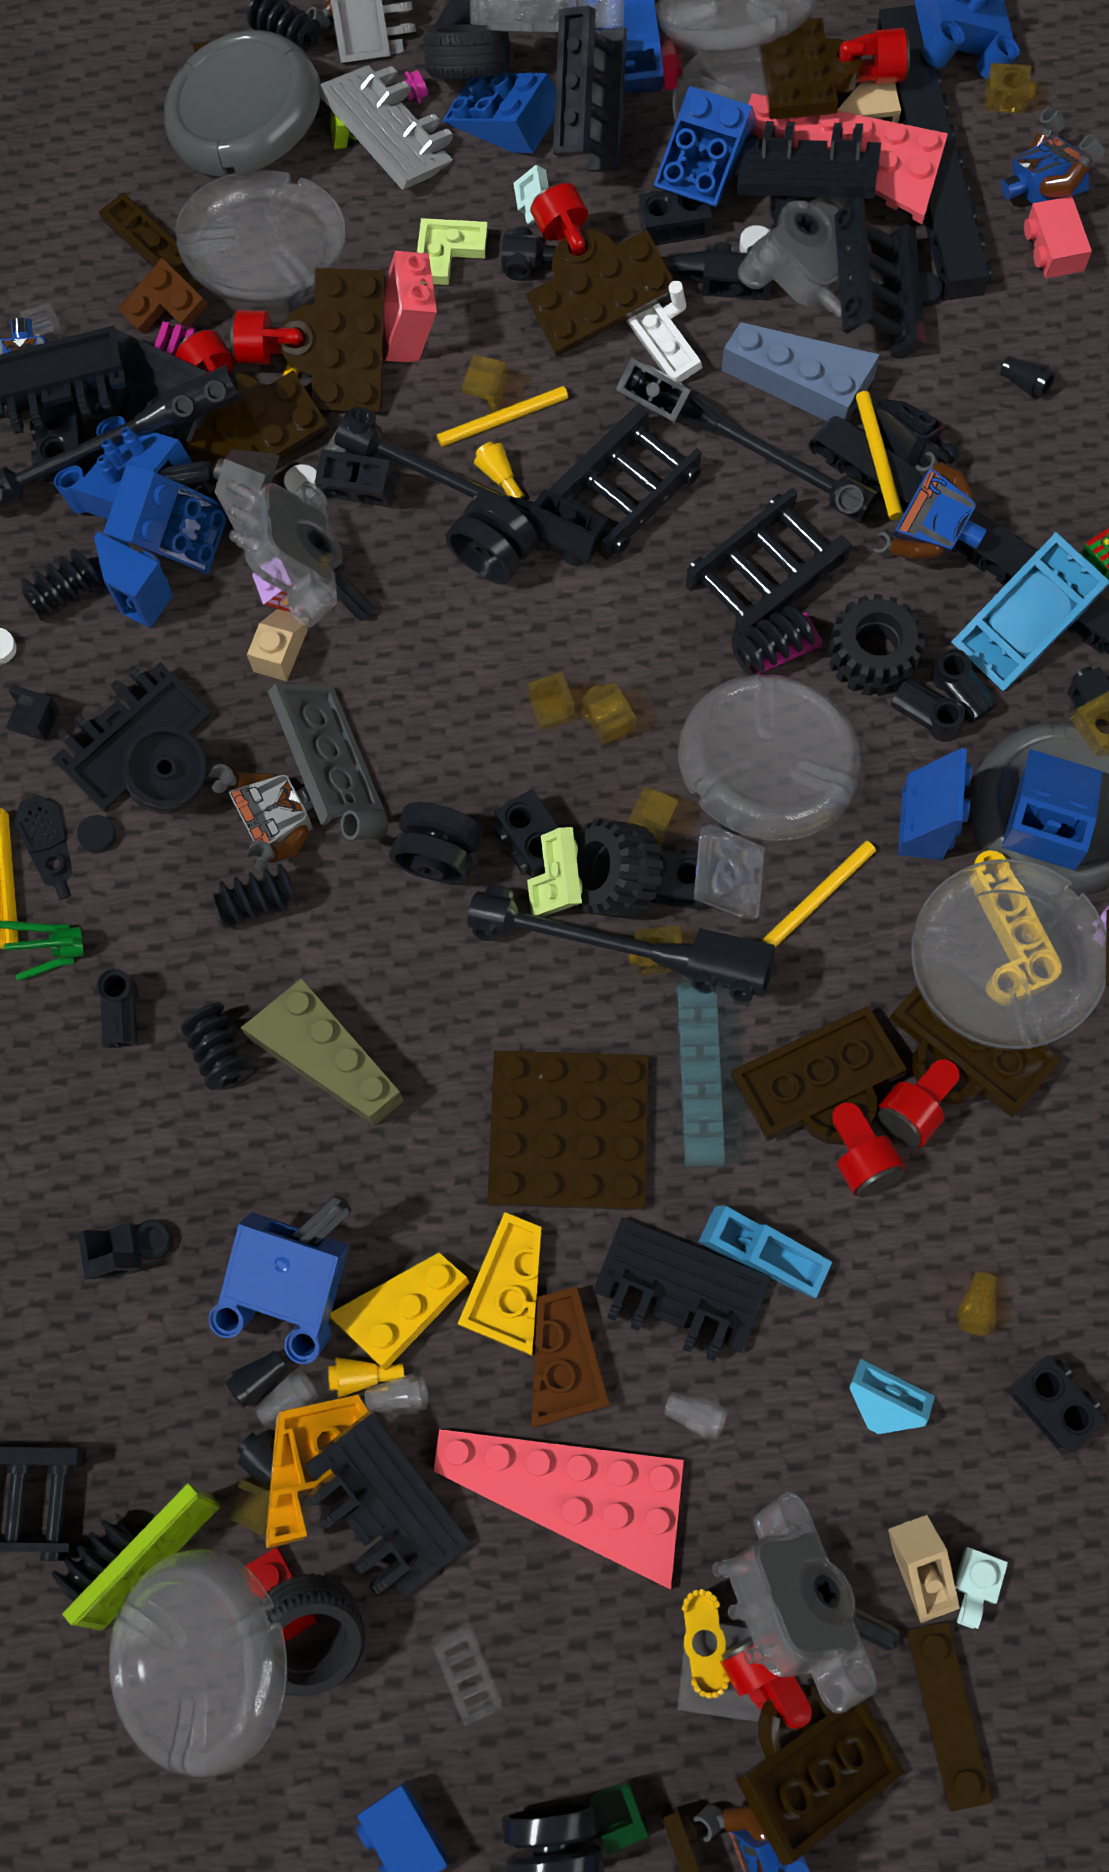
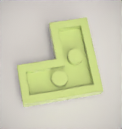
M421 218L417 253H429L433 284L449 285L452 257L485 259L488 222Z
M573 827L557 828L541 835L545 873L527 880L531 915L547 916L582 903L581 894L583 887L578 875L576 859L578 846L574 840Z

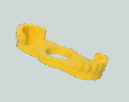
M700 1589L699 1591L694 1590L692 1593H689L683 1601L682 1610L684 1612L686 1628L683 1646L690 1660L691 1685L701 1697L706 1696V1698L711 1699L712 1697L718 1698L728 1688L727 1683L729 1679L720 1664V1660L723 1659L721 1655L726 1650V1639L723 1631L720 1629L718 1615L720 1603L716 1601L717 1597L712 1595L710 1591ZM700 1630H709L716 1636V1650L709 1656H700L693 1649V1637Z

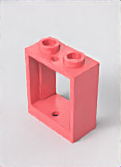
M395 251L386 277L385 361L414 362L419 361L437 313L429 253Z

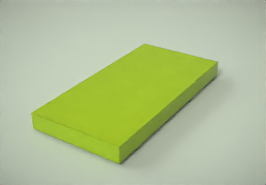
M187 1483L62 1615L72 1626L99 1631L104 1630L220 1508V1503L211 1493Z

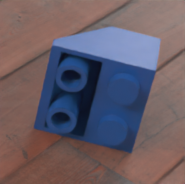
M97 532L94 540L103 579L120 613L151 628L173 596L168 585V579L160 567V561L147 551L139 553L131 549L126 542Z

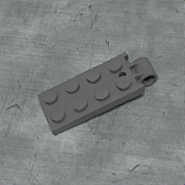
M275 683L268 691V694L320 824L327 825L332 818H337L342 834L348 840L383 838L388 831V818L333 686Z

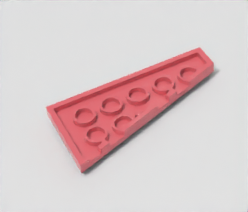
M755 93L751 94L748 104L753 106L757 119L752 134L763 139L766 121H774L776 127L775 138H784L787 122H795L793 150H797L799 140L828 141L827 151H830L834 123H842L843 139L853 140L855 123H863L861 152L866 151L867 142H881L875 195L885 199V205L894 210L900 207L913 214L912 219L923 225L948 133L837 111V114L769 120L766 96Z
M439 1429L434 1472L671 1590L684 1460Z

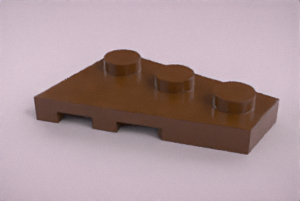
M577 1286L538 1297L531 1429L610 1407Z

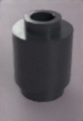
M265 1431L261 1432L258 1436L252 1432L237 1449V1453L241 1455L237 1464L264 1488L269 1489L271 1484L274 1438Z

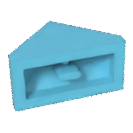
M860 1359L849 1387L867 1428L877 1434L924 1427L928 1422L935 1398L934 1395L863 1359Z

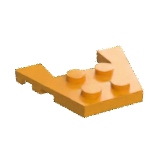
M359 1395L280 1411L276 1416L265 1541L267 1548L303 1540L307 1536L298 1494L309 1492L329 1476L332 1470L329 1469L317 1480H314L305 1469L304 1464L316 1456L320 1449L368 1412Z

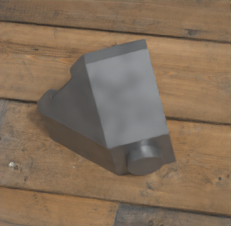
M232 449L225 459L220 457L213 473V478L218 480L215 494L239 538L245 540L252 531L258 516L255 514V510L258 511L261 507L265 493L271 485L280 457L276 454Z

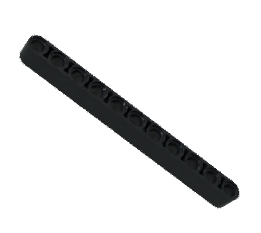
M832 416L809 441L810 451L814 455L818 453L827 459L825 462L841 474L845 472L854 479L878 491V495L882 497L880 501L885 503L866 434L843 418ZM885 448L903 513H905L923 477L916 468ZM976 509L973 510L968 520L987 529L980 544L975 549L957 539L952 548V551L955 553L959 551L967 556L966 560L984 573L987 570L996 577L995 580L1003 586L1037 552ZM1099 595L1087 610L1066 630L1071 633L1075 631L1085 638L1083 641L1099 653L1103 654L1105 652L1108 655L1109 601Z

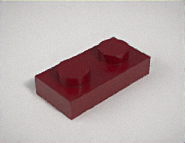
M661 35L659 38L664 89H678L677 77L683 76V62L679 45H673L671 35Z

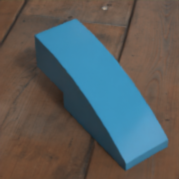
M727 1206L714 1207L698 1241L710 1249L750 1269L768 1275L771 1279L812 1298H817L832 1264L830 1260L766 1224L759 1225Z

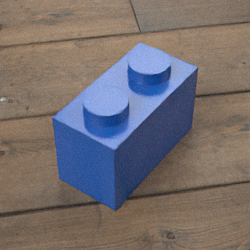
M405 1781L357 1815L360 1824L356 1826V1830L362 1843L369 1851L374 1848L383 1863L378 1867L379 1872H440L448 1866L450 1862L448 1855Z

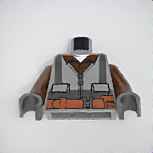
M224 764L215 765L208 776L211 778L217 777L220 780L215 781L212 789L215 793H223L228 786L232 789L229 791V794L253 840L246 856L249 858L251 856L259 857L254 865L255 868L263 870L266 868L268 861L273 863L296 857L308 839L309 831L313 829L306 811L314 806L306 787L295 791L287 775L232 772Z

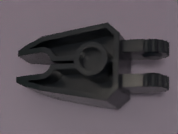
M882 399L879 405H873L884 447L913 467L920 463L927 467L930 465V462L925 457L927 452H932L938 462H943L947 465L954 463L959 458L960 449H958V446L942 435L945 427L941 420L904 401Z

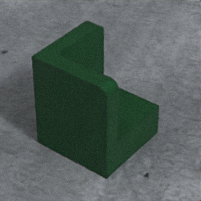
M628 1779L590 1795V1804L597 1805L599 1829L607 1855L648 1838L646 1827Z

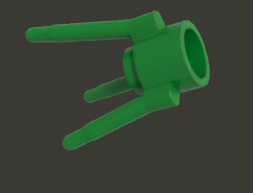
M0 921V928L54 933L49 934V939L4 944L3 948L6 951L50 947L51 956H59L57 959L16 974L15 978L18 981L60 966L73 965L74 957L83 956L80 927L69 928L68 923L51 925Z

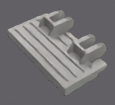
M330 0L341 63L386 57L404 52L402 39L388 41L387 36L416 32L415 24L403 23L399 26L386 28L384 14L406 13L409 10H413L412 2L383 5L382 0Z
M367 65L320 85V98L402 190L433 177L440 172V169L452 163L453 159L445 150L440 151L452 141V132L449 129H444L429 135L440 124V119L436 114H431L417 120L402 102L399 103V101L407 98L411 92V86L404 81L387 87L394 83L398 77V72L394 67L391 66L374 72Z

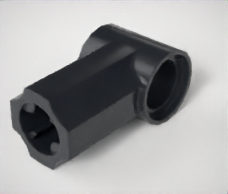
M949 649L940 656L931 674L932 681L938 689L945 691L950 698L958 700L963 705L965 717L970 724L976 722L997 706L998 702L971 669V660L964 651ZM944 667L954 668L958 675L948 674Z
M910 678L899 687L890 706L927 728L930 734L941 742H949L959 736L965 717V709L958 700L942 698ZM949 717L954 723L945 724L938 720V718Z
M115 968L106 970L99 976L96 984L97 993L101 999L102 1046L105 1048H122L138 1045L136 1011L138 986L126 972ZM120 981L125 982L124 992L120 996L111 997L110 991L112 986Z

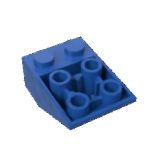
M588 0V5L596 9L595 30L620 27L627 29L624 94L662 90L663 67L654 0Z
M503 73L495 76L469 78L457 99L450 105V109L442 122L510 152L533 153L555 120L556 89L548 73Z
M689 86L653 186L717 207L742 159L745 140L750 139L757 121L753 106Z
M126 464L103 534L208 574L228 516L220 502L156 472Z
M960 748L907 775L902 789L898 844L899 856L943 860L947 850L954 848L955 838L960 836L962 823L968 821L970 811V799H964L965 786L969 787L972 776V763H966L967 749Z
M1029 749L1001 848L1075 871L1087 854L1097 819L1103 771Z

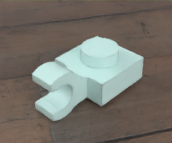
M537 164L514 182L518 211L525 214L526 222L530 226L535 223L530 212L533 200L540 192L549 187L546 170Z
M965 1547L954 1583L957 1591L965 1593L957 1620L958 1624L978 1629L983 1613V1602L997 1604L1008 1562Z

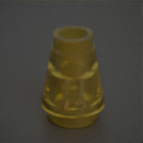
M975 1272L973 1274V1278L956 1312V1317L959 1319L957 1326L962 1331L976 1336H988L991 1328L996 1326L997 1278L984 1272Z

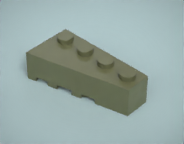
M302 979L298 980L241 1027L249 1040L265 1049L282 1063L298 1072L305 1079L318 1086L373 1126L404 1102L400 1091Z

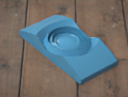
M1055 532L952 640V643L959 650L964 651L984 674L1002 691H1005L1087 610L1109 585V580Z

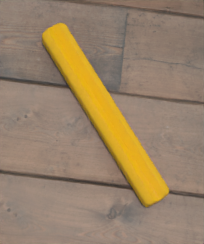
M0 808V921H17L9 814L5 809ZM0 928V949H4L5 943L19 942L18 930Z

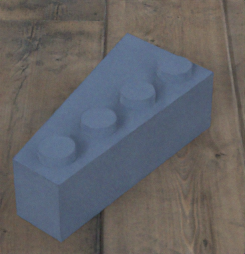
M740 322L724 347L721 371L825 421H828L832 416H838L848 421L858 405L856 394L866 391L875 377L880 354Z

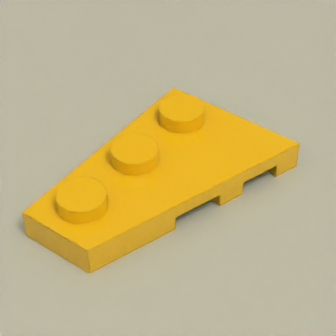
M504 1212L458 1321V1325L530 1356H533L542 1232L540 1226Z
M437 1253L331 1312L330 1319L380 1367L386 1370L470 1282L443 1255Z

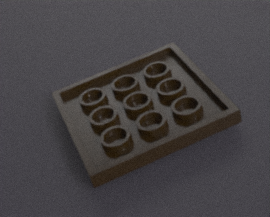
M494 1050L487 1205L645 1211L648 1055Z

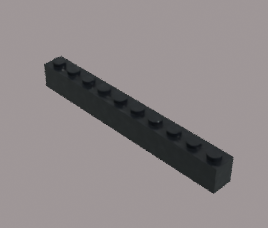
M915 5L880 9L876 30L904 28L909 36V75L903 83H895L901 108L899 123L948 133L924 218V225L937 276L942 282L943 300L984 295L987 283L992 280V266L990 261H986L984 257V236L982 233H978L977 210L975 205H971L969 200L970 183L967 177H963L962 153L960 150H956L955 126L953 123L949 124L948 100L946 96L942 97L941 73L939 70H935V67L931 66L923 58L922 47L924 44Z

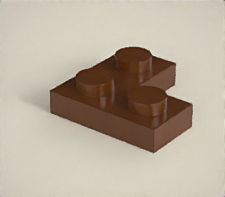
M161 258L119 306L118 310L144 334L165 310L183 327L188 329L209 303Z

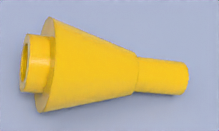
M488 442L482 445L475 453L477 457L473 462L474 465L497 485L502 487L507 495L523 499L525 495L513 479L514 475L503 444Z
M336 1357V1365L328 1366L329 1390H337L338 1398L377 1385L378 1382L404 1380L403 1363L391 1364L384 1370L375 1363Z

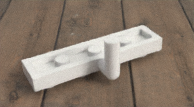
M673 281L669 285L671 303L663 308L658 303L626 320V322L662 372L682 382L702 369V363L671 321L672 318L686 309L682 283Z

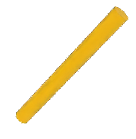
M564 386L558 387L436 434L441 448L567 400L568 393Z
M861 391L856 394V401L890 520H898L903 516V511L871 397L868 391Z
M865 841L770 931L761 942L775 945L776 948L876 852L875 847L869 841Z

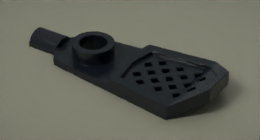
M40 795L20 802L13 823L44 884L55 886L59 900L70 897L71 893L67 880L71 877L73 871L60 806ZM58 859L60 861L57 869H47V864L50 860Z

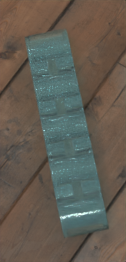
M692 981L676 982V996H678L677 1022L678 1033H680L681 1108H683L682 1134L683 1146H685L684 1168L724 1167L725 1149L716 986L712 993L706 994L695 990L692 987Z

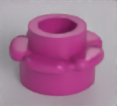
M418 70L411 73L407 71L404 73L405 80L401 81H405L411 86V92L407 98L409 101L415 98L417 103H421L420 99L428 96L424 80Z

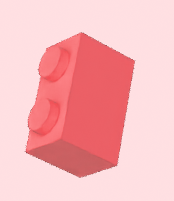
M1069 196L1033 203L1029 217L1024 222V233L1027 240L1033 241L1035 247L1033 254L1034 263L1037 268L1042 267L1045 279L1085 271L1092 250L1073 197Z

